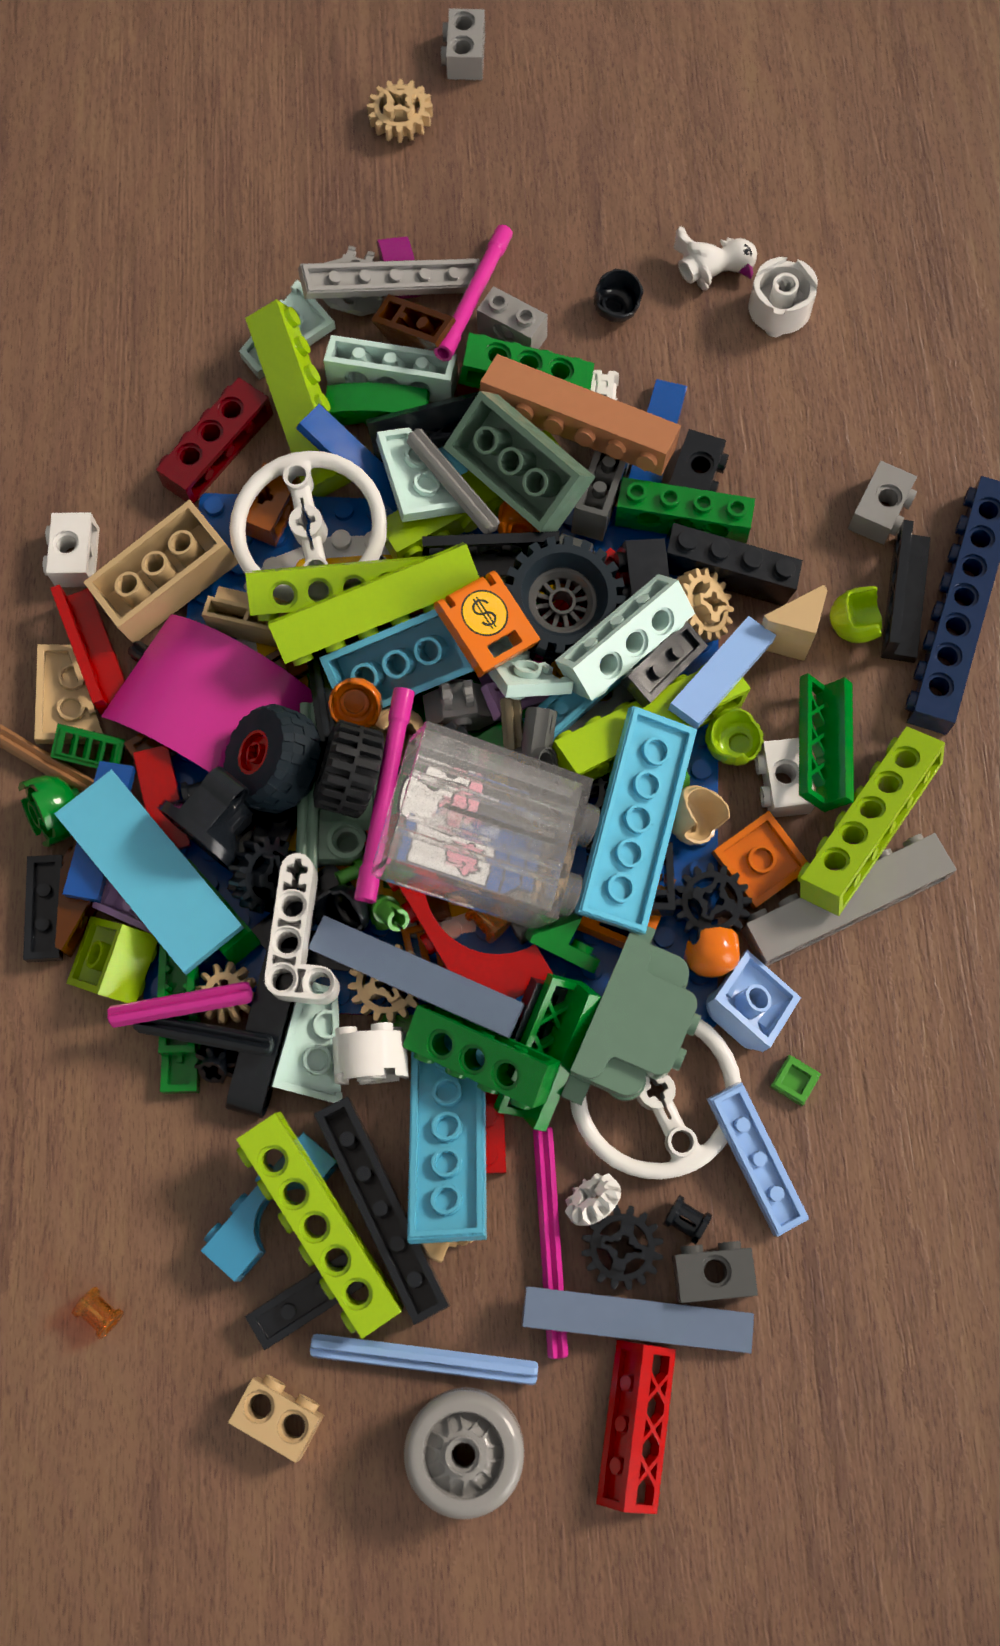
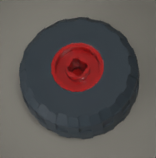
M269 704L250 711V714L244 716L239 721V725L230 736L229 744L225 750L223 768L249 789L248 797L244 802L246 806L267 813H282L299 804L301 799L308 795L314 781H316L322 761L321 739L312 720L293 709L277 704Z

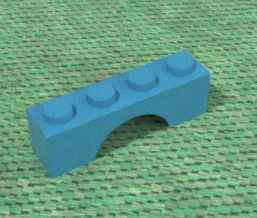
M303 1132L299 1137L296 1136L324 1181L327 1182L339 1167L336 1160L306 1133ZM284 1155L274 1166L268 1165L274 1170H281L285 1164ZM259 1175L255 1179L256 1182L261 1179ZM291 1182L287 1188V1191L295 1189L305 1190L304 1186L298 1182ZM258 1185L249 1195L243 1193L230 1208L233 1214L223 1225L219 1222L207 1233L204 1238L207 1244L201 1250L234 1282H241L266 1253L260 1236V1222L266 1207L272 1200L268 1201Z

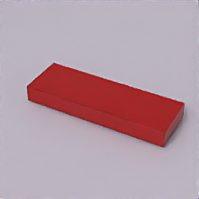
M164 745L134 752L133 756L145 810L179 850L192 847L188 836L173 825L157 808L164 799L181 800L169 748Z

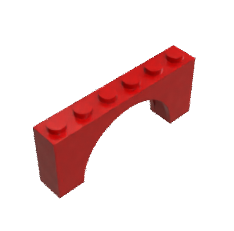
M452 805L454 815L457 821L458 819H460V816L458 815L457 811ZM398 813L390 817L382 861L388 871L383 873V876L393 893L400 890L406 900L401 905L402 909L409 914L411 924L416 921L419 922L424 931V934L419 937L429 955L437 953L443 963L441 967L513 999L525 993L531 977L545 980L548 973L553 974L535 944L517 952L489 954L470 949L450 937L438 924L430 910L425 893V877L390 866L404 820Z

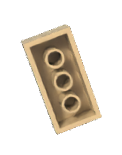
M189 499L83 583L117 628L134 643L145 637L168 619L170 614L177 612L238 564V561L227 544Z

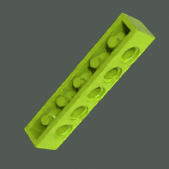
M428 556L246 571L250 616L258 615V621H270L279 617V613L293 612L319 601L311 598L308 594L309 586L313 582L321 581L328 586V594L325 597L327 598L343 591L344 583L348 579L356 578L364 583ZM285 584L292 588L294 596L291 601L280 603L274 598L273 591L278 585Z
M907 726L899 738L893 737L887 747L886 756L883 761H877L872 767L869 781L865 786L860 785L855 791L854 802L848 811L843 810L838 815L834 824V831L829 837L824 836L821 839L813 861L811 863L806 862L801 868L798 875L800 898L840 916L943 764L945 742ZM831 868H838V869H840V870L834 871V870H830V869H831Z
M281 1111L274 1113L238 1137L236 1140L240 1147L237 1148V1153L247 1168L254 1167L261 1178L257 1181V1184L262 1194L268 1201L274 1199L281 1212L278 1214V1218L289 1234L293 1231L302 1243L298 1247L301 1256L310 1267L315 1264L323 1277L319 1280L320 1285L330 1300L336 1298L344 1311L340 1313V1316L347 1329L352 1334L357 1331L361 1339H363L401 1313L404 1305ZM271 1149L281 1151L285 1157V1164L281 1170H274L267 1163V1154ZM291 1182H298L304 1186L306 1196L303 1202H294L288 1197L287 1188ZM311 1215H319L324 1218L327 1224L324 1234L316 1235L309 1230L307 1222ZM333 1248L342 1249L348 1257L347 1265L341 1268L334 1267L328 1259L329 1250ZM356 1281L364 1283L369 1290V1297L361 1301L355 1300L349 1293V1285Z

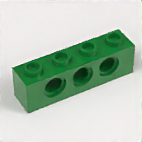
M469 332L458 384L480 389L481 379L495 356L499 354L591 390L595 363L584 361L578 357H568L549 350H539L523 346L517 342H506L490 338L484 334L478 335Z
M622 477L615 526L668 534L673 523L746 544L751 530L756 498Z
M430 1003L417 1005L403 1044L404 1048L414 1052L413 1056L417 1060L428 1064L437 1063L446 1067L445 1072L460 1079H466L467 1077L478 1082L477 1087L482 1091L490 1094L501 1093L511 1098L510 1103L525 1110H530L547 1102L561 1063L558 1059L512 1038L508 1039ZM446 1034L452 1041L451 1051L444 1044ZM477 1049L484 1055L483 1066L476 1060ZM509 1064H512L517 1070L516 1082L508 1074Z

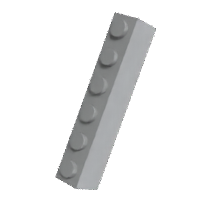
M936 833L923 838L922 834H918L903 842L904 848L894 853L890 848L882 852L840 916L799 898L798 894L795 893L781 900L778 903L780 907L769 913L764 908L751 914L747 919L748 923H746L741 932L754 956L765 966H769L947 880L957 869Z

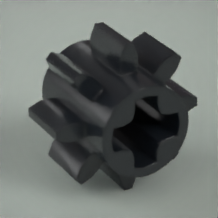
M200 1045L195 1054L198 1060L194 1067L198 1069L200 1076L210 1083L224 1084L227 1076L230 1078L233 1076L239 1052Z

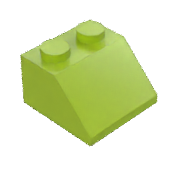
M90 916L66 984L121 1002H136L145 989V977L150 963L156 957L158 941L150 933L124 924Z

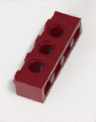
M240 377L232 385L227 386L217 402L203 412L199 422L190 431L183 434L179 444L172 452L166 454L160 460L156 472L162 485L187 502L190 499L195 504L200 496L274 415L269 397ZM192 461H197L192 465H188Z

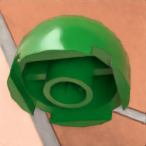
M42 775L20 782L18 790L25 789L27 798L21 800L22 807L35 835L38 836L42 832L47 839L42 842L43 846L50 847L69 838L71 834L54 813L79 795V790L77 788L71 789L64 780L55 776Z

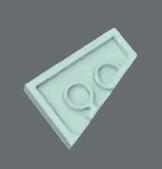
M297 279L291 286V293L284 301L280 300V302L295 309L301 321V324L298 325L301 334L309 346H311L336 329L335 322L315 299L304 298L302 285ZM250 337L239 352L241 359L260 380L265 375L252 337Z
M409 427L377 432L376 442L402 522L466 513L407 444L408 435L410 432H413Z
M505 636L489 645L488 649L495 658L511 649L513 645L508 637ZM528 650L488 672L505 698L521 700L531 696L572 694L574 681L566 676L559 679L553 675V667L546 662L537 663L529 658L530 651Z
M314 982L312 991L315 994H323L330 986ZM338 997L333 1002L325 1005L294 1002L271 1081V1087L332 1103L342 1099L341 1085L334 1083L332 1045L335 1028L339 1027Z

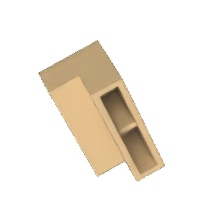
M218 586L215 597H207L202 612V617L207 626L233 638L277 647L269 629L268 621H258V615L250 616L247 592ZM276 599L280 603H287V601ZM279 613V617L287 613Z

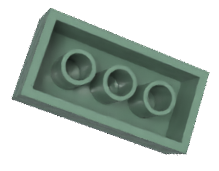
M479 391L443 447L540 532L558 531L595 479L592 473L501 396L494 393Z

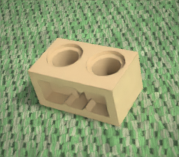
M268 1374L263 1379L260 1377L252 1378L228 1423L297 1463L302 1459L324 1417L322 1413L317 1411L319 1404L303 1394H299L297 1399L283 1391L286 1387L283 1382ZM258 1394L266 1395L270 1399L271 1410L266 1417L259 1416L254 1411L253 1402ZM291 1414L300 1415L305 1422V1430L301 1436H293L287 1430L286 1422Z

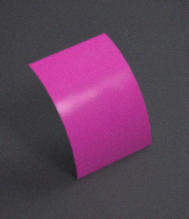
M170 614L101 717L120 723L152 738L210 772L218 766L223 768L225 750L229 744L230 736L239 725V721L244 716L250 714V711L261 706L277 704L300 712V703H312L313 701L310 688L265 656L207 625L182 616Z

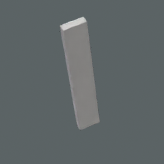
M477 258L300 264L298 273L305 299L388 296V294L393 296L465 293L480 260Z

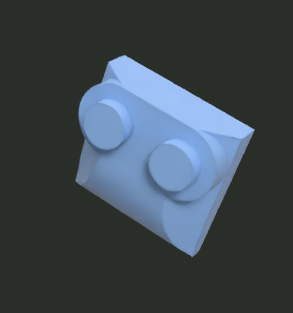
M746 950L740 956L738 965L726 975L719 987L709 994L706 1000V1008L709 1016L739 1044L747 1049L764 1052L772 1046L801 997L749 950Z

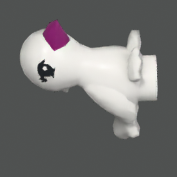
M679 226L676 230L674 249L683 254V259L678 262L681 275L688 283L691 284L697 280L698 286L704 292L709 289L712 278L722 271H732L740 273L749 279L752 278L754 274L753 267L757 259V250L752 242L744 238H727L726 241L720 240L723 246L720 249L713 244L693 241L686 233L684 227Z

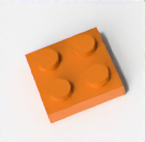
M767 811L711 852L721 867L723 865L727 866L726 874L729 877L738 872L740 876L736 883L738 885H748L749 888L743 894V897L752 898L750 906L753 910L798 878L801 868L808 862L770 811Z

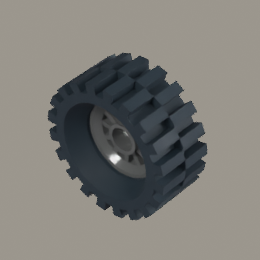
M555 536L545 539L542 548H540L537 541L529 545L526 556L521 552L515 558L514 566H510L504 583L541 639L534 647L528 649L530 651L529 658L533 660L537 654L543 657L542 662H546L550 666L552 660H556L622 605L626 597L621 595L625 587L623 578L615 579L618 572L615 562L613 561L606 565L604 563L607 556L605 551L599 548L596 554L590 552L592 543L584 539L581 547L573 545L574 537L564 536L562 544H556ZM560 583L566 584L565 588H561ZM572 586L575 589L571 591L569 590V587ZM563 600L569 605V609L565 611L558 610L552 602ZM553 620L552 625L547 623V621ZM561 622L562 627H556L557 623Z

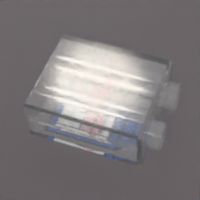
M426 721L408 740L370 876L531 929L558 920L559 915L568 917L574 911L582 889V876L570 871L576 847L585 848L589 845L599 822V807L588 803L594 779Z

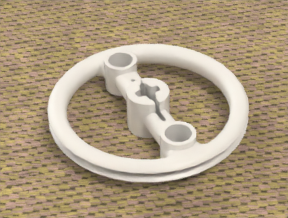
M323 451L294 452L278 457L264 465L242 487L231 513L229 528L231 545L235 558L244 573L246 571L261 570L252 558L246 542V521L250 507L261 490L279 476H283L284 482L292 496L294 510L289 516V526L297 542L302 546L305 558L303 566L328 564L323 548V543L328 536V528L320 511L314 506L312 496L314 481L311 475V469L324 468L344 475L362 491L371 511L372 529L368 546L358 562L379 560L386 542L387 516L382 497L373 480L350 460ZM296 477H305L302 483L292 484ZM305 512H306V514H307V516H308V518H309V520H310V522H311V523H310V528H311V529H309V532H310V536H311V538H312V542H311V540H310V538H309V536H308V534H307V532H306L308 522H307V518H306V516H305ZM356 578L348 579L344 583L343 591L359 585L361 581ZM321 581L313 582L309 586L308 594L315 600H322L328 594V586ZM281 584L274 589L273 595L280 600L289 602L292 600L294 592L290 586Z
M700 1019L694 1035L708 1046L717 1059L723 1074L725 1089L737 1082H741L739 1068L728 1045L712 1026ZM669 1075L662 1079H652L646 1076L644 1090L637 1097V1101L642 1107L653 1111L665 1135L664 1144L666 1150L671 1155L669 1162H645L622 1154L612 1147L595 1127L588 1111L586 1096L581 1106L570 1101L576 1126L587 1145L611 1167L628 1175L644 1179L661 1180L680 1177L696 1171L709 1163L727 1144L719 1124L704 1144L700 1145L697 1142L696 1134L685 1126L673 1102L676 1087ZM649 1082H653L655 1086L662 1085L664 1091L660 1094L661 1101H658L656 1096L649 1098L647 1095V1091L651 1088ZM663 1108H665V1110H666V1112H667V1114H668L670 1120L668 1119V1117H667V1115H666V1113H665V1111H664ZM678 1131L685 1133L690 1140V1147L685 1153L676 1151L671 1143L672 1136Z

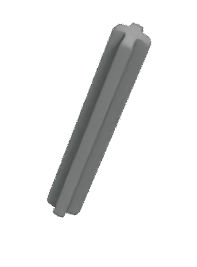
M417 428L410 432L407 444L484 534H491L496 531L500 523L499 519L424 431Z

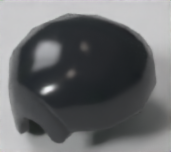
M613 269L605 273L597 284L594 293L595 309L600 316L608 321L623 323L632 318L639 309L643 296V287L638 277L628 270Z
M342 884L331 887L316 897L313 914L317 926H319L323 915L363 932L370 921L368 904L354 899L356 888Z

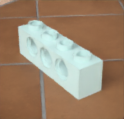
M331 335L323 360L328 385L360 382L408 385L428 389L430 392V402L453 398L458 381L457 354H454L450 361H441L432 350Z
M657 574L559 656L555 662L563 676L574 681L573 693L593 701L595 698L605 694L610 685L621 676L628 674L636 663L651 653L669 635L680 630L695 612L679 581Z

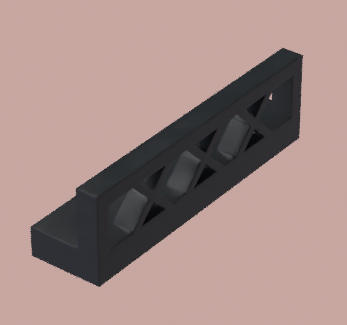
M479 391L366 419L375 457L383 462L376 442L377 432L408 427L414 431L419 428L424 431L437 448L444 447Z
M903 520L894 539L881 658L915 663L918 657L931 537L912 535L914 521Z
M559 531L422 536V556L433 555L463 542L467 544L479 577L485 578L487 573L494 570L501 579H506L510 566H514L515 558L521 552L526 556L529 545L537 541L540 548H542L545 539L555 536L556 544H559L560 535Z

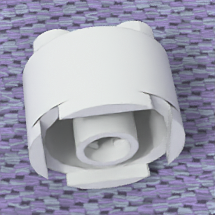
M787 257L770 259L759 267L754 278L748 304L749 313L753 321L771 337H779L782 334L795 332L802 328L810 318L817 293L818 280L813 269L801 260L797 259L795 263L786 261Z
M389 1022L371 1024V1030L357 1031V1027L354 1026L335 1028V1036L332 1038L334 1083L349 1085V1079L357 1078L359 1085L399 1081V1077L409 1078L407 1049L403 1047L406 1032L402 1031V1027H393V1023Z

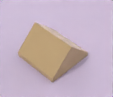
M824 585L764 615L761 625L777 635L766 651L805 661L817 633L827 594V589Z

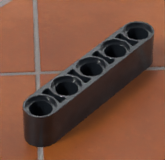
M285 939L281 944V952H293L297 948L298 940ZM269 944L245 1031L270 1035L275 1041L273 1052L268 1057L239 1052L226 1100V1109L259 1118L265 1116L274 1088L270 1085L294 1002L282 1001L276 998L265 985ZM285 973L280 975L276 980V989L280 991L288 989L293 982L292 974Z

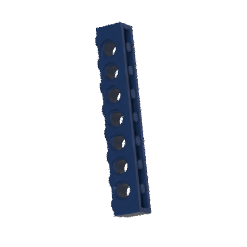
M984 476L980 477L975 488L969 486L966 492L963 506L968 507L966 515L961 514L955 529V534L960 535L957 544H952L946 561L951 563V568L949 572H944L938 591L943 592L941 602L936 601L930 620L935 621L933 631H927L922 644V650L927 651L924 661L919 660L914 672L913 679L918 681L916 691H910L905 704V710L910 711L907 719L908 724L947 735L956 723L1000 562V481ZM980 514L986 515L989 519L983 518ZM972 542L978 543L982 548L976 547ZM963 570L971 572L974 577L966 575ZM955 599L962 600L966 606L959 605ZM946 628L954 629L959 636L950 634ZM938 658H945L951 666L943 665ZM929 687L940 690L942 696L934 695Z

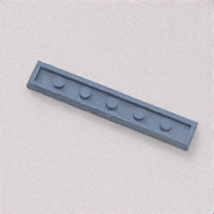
M323 915L308 947L309 950L508 1039H510L525 1005L518 1000Z
M525 1286L521 1327L752 1354L754 1313Z

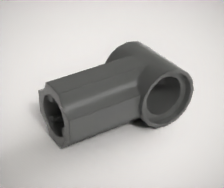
M527 707L521 747L513 751L510 759L511 771L516 778L551 779L556 774L558 757L552 746L557 711L540 707Z

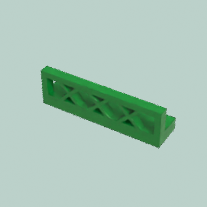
M807 673L800 676L799 796L823 812L854 802L853 683L843 677L823 685ZM812 692L816 694V701L812 695ZM812 781L816 787V791L812 789Z
M548 973L520 1043L560 1060L561 1063L545 1104L525 1110L510 1104V1098L499 1093L493 1107L498 1113L523 1117L534 1130L546 1132L570 1075L572 1065L602 998L585 982ZM556 986L567 988L568 992L564 1001L553 1006L551 998ZM552 1020L554 1026L550 1035L539 1040L537 1032L540 1025ZM511 1064L508 1074L516 1082L517 1070Z

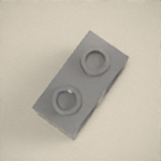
M449 9L448 22H443L442 30L443 42H447V46H441V66H447V79L483 80L485 9Z

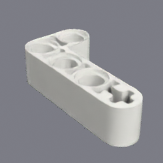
M293 853L287 856L282 861L265 970V985L279 1000L325 1005L333 1002L338 997L340 984L333 972L327 967L307 964L318 872L310 858L301 853ZM300 867H303L307 873L300 874L298 885L302 891L297 890V881L292 873H298ZM297 901L303 903V909L299 915L294 917L286 916V909L290 903ZM289 937L298 939L297 948L293 952H281V944L285 939ZM285 973L292 974V985L286 990H277V978ZM320 977L329 978L330 987L325 993H313L312 985L316 979Z

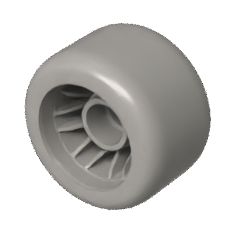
M469 1387L455 1388L435 1396L418 1412L406 1435L404 1465L411 1487L426 1506L438 1514L449 1518L473 1519L493 1512L511 1496L523 1470L524 1440L515 1415L502 1400L481 1389ZM459 1443H468L474 1448L475 1459L472 1463L461 1465L455 1461L453 1448Z

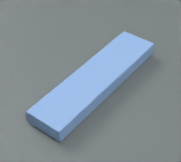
M748 616L670 703L668 710L693 728L698 729L769 648L777 635L765 629L763 625Z
M737 1082L707 1098L772 1234L778 1237L809 1220L743 1083Z

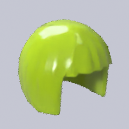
M876 586L858 587L848 590L835 600L829 617L834 631L840 638L850 643H865L882 636V617L877 605Z
M731 708L718 713L709 722L705 741L708 751L716 760L728 765L741 766L749 761H753L761 752L764 734L751 713L741 708Z

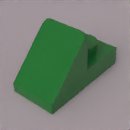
M576 913L529 928L524 934L529 942L593 974L600 963V960L592 954L594 949L592 946L577 938L570 943L581 922V917Z

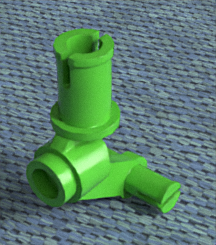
M360 858L354 860L353 865L334 872L339 885L358 878L359 868L363 862ZM383 861L381 862V868L385 866ZM377 894L376 903H368L370 920L377 930L391 929L392 931L399 932L400 929L397 924L403 930L408 926L410 921L409 914L400 908L399 902L393 896Z

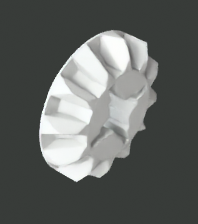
M596 1173L590 1180L583 1179V1183L579 1187L572 1188L573 1195L565 1200L567 1204L565 1213L574 1224L579 1226H587L599 1222L608 1216L618 1204L621 1196L619 1183L610 1174L601 1176Z

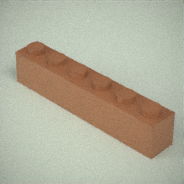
M499 354L495 356L480 381V391L498 394L536 427L546 430L553 435L574 441L583 447H589L607 454L614 459L637 466L644 471H650L662 476L676 449L681 425Z

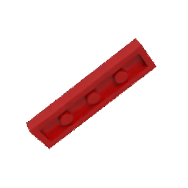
M60 584L50 588L92 703L102 715L125 682L124 674L95 598L87 588L67 596Z
M623 1340L616 1341L596 1500L597 1505L625 1513L657 1514L676 1349ZM654 1354L662 1355L660 1372L656 1377L652 1373ZM654 1397L656 1401L655 1413L649 1418L647 1414L648 1402ZM649 1438L651 1442L650 1454L644 1460L642 1456L643 1444ZM644 1480L646 1484L644 1503H637L638 1486Z

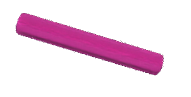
M245 981L110 1006L107 1009L108 1023L116 1028L248 1004L253 1000V992L249 982Z

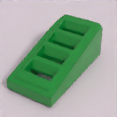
M58 723L50 757L98 768L99 761H103L106 745L110 743L113 744L110 762L122 764L126 747L124 743L127 739ZM66 733L73 734L69 754L62 752ZM80 736L86 737L82 757L76 755ZM93 740L100 741L96 760L89 758Z

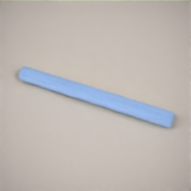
M314 1334L310 1344V1355L322 1359L527 1385L536 1384L538 1376V1363L531 1360L325 1334Z

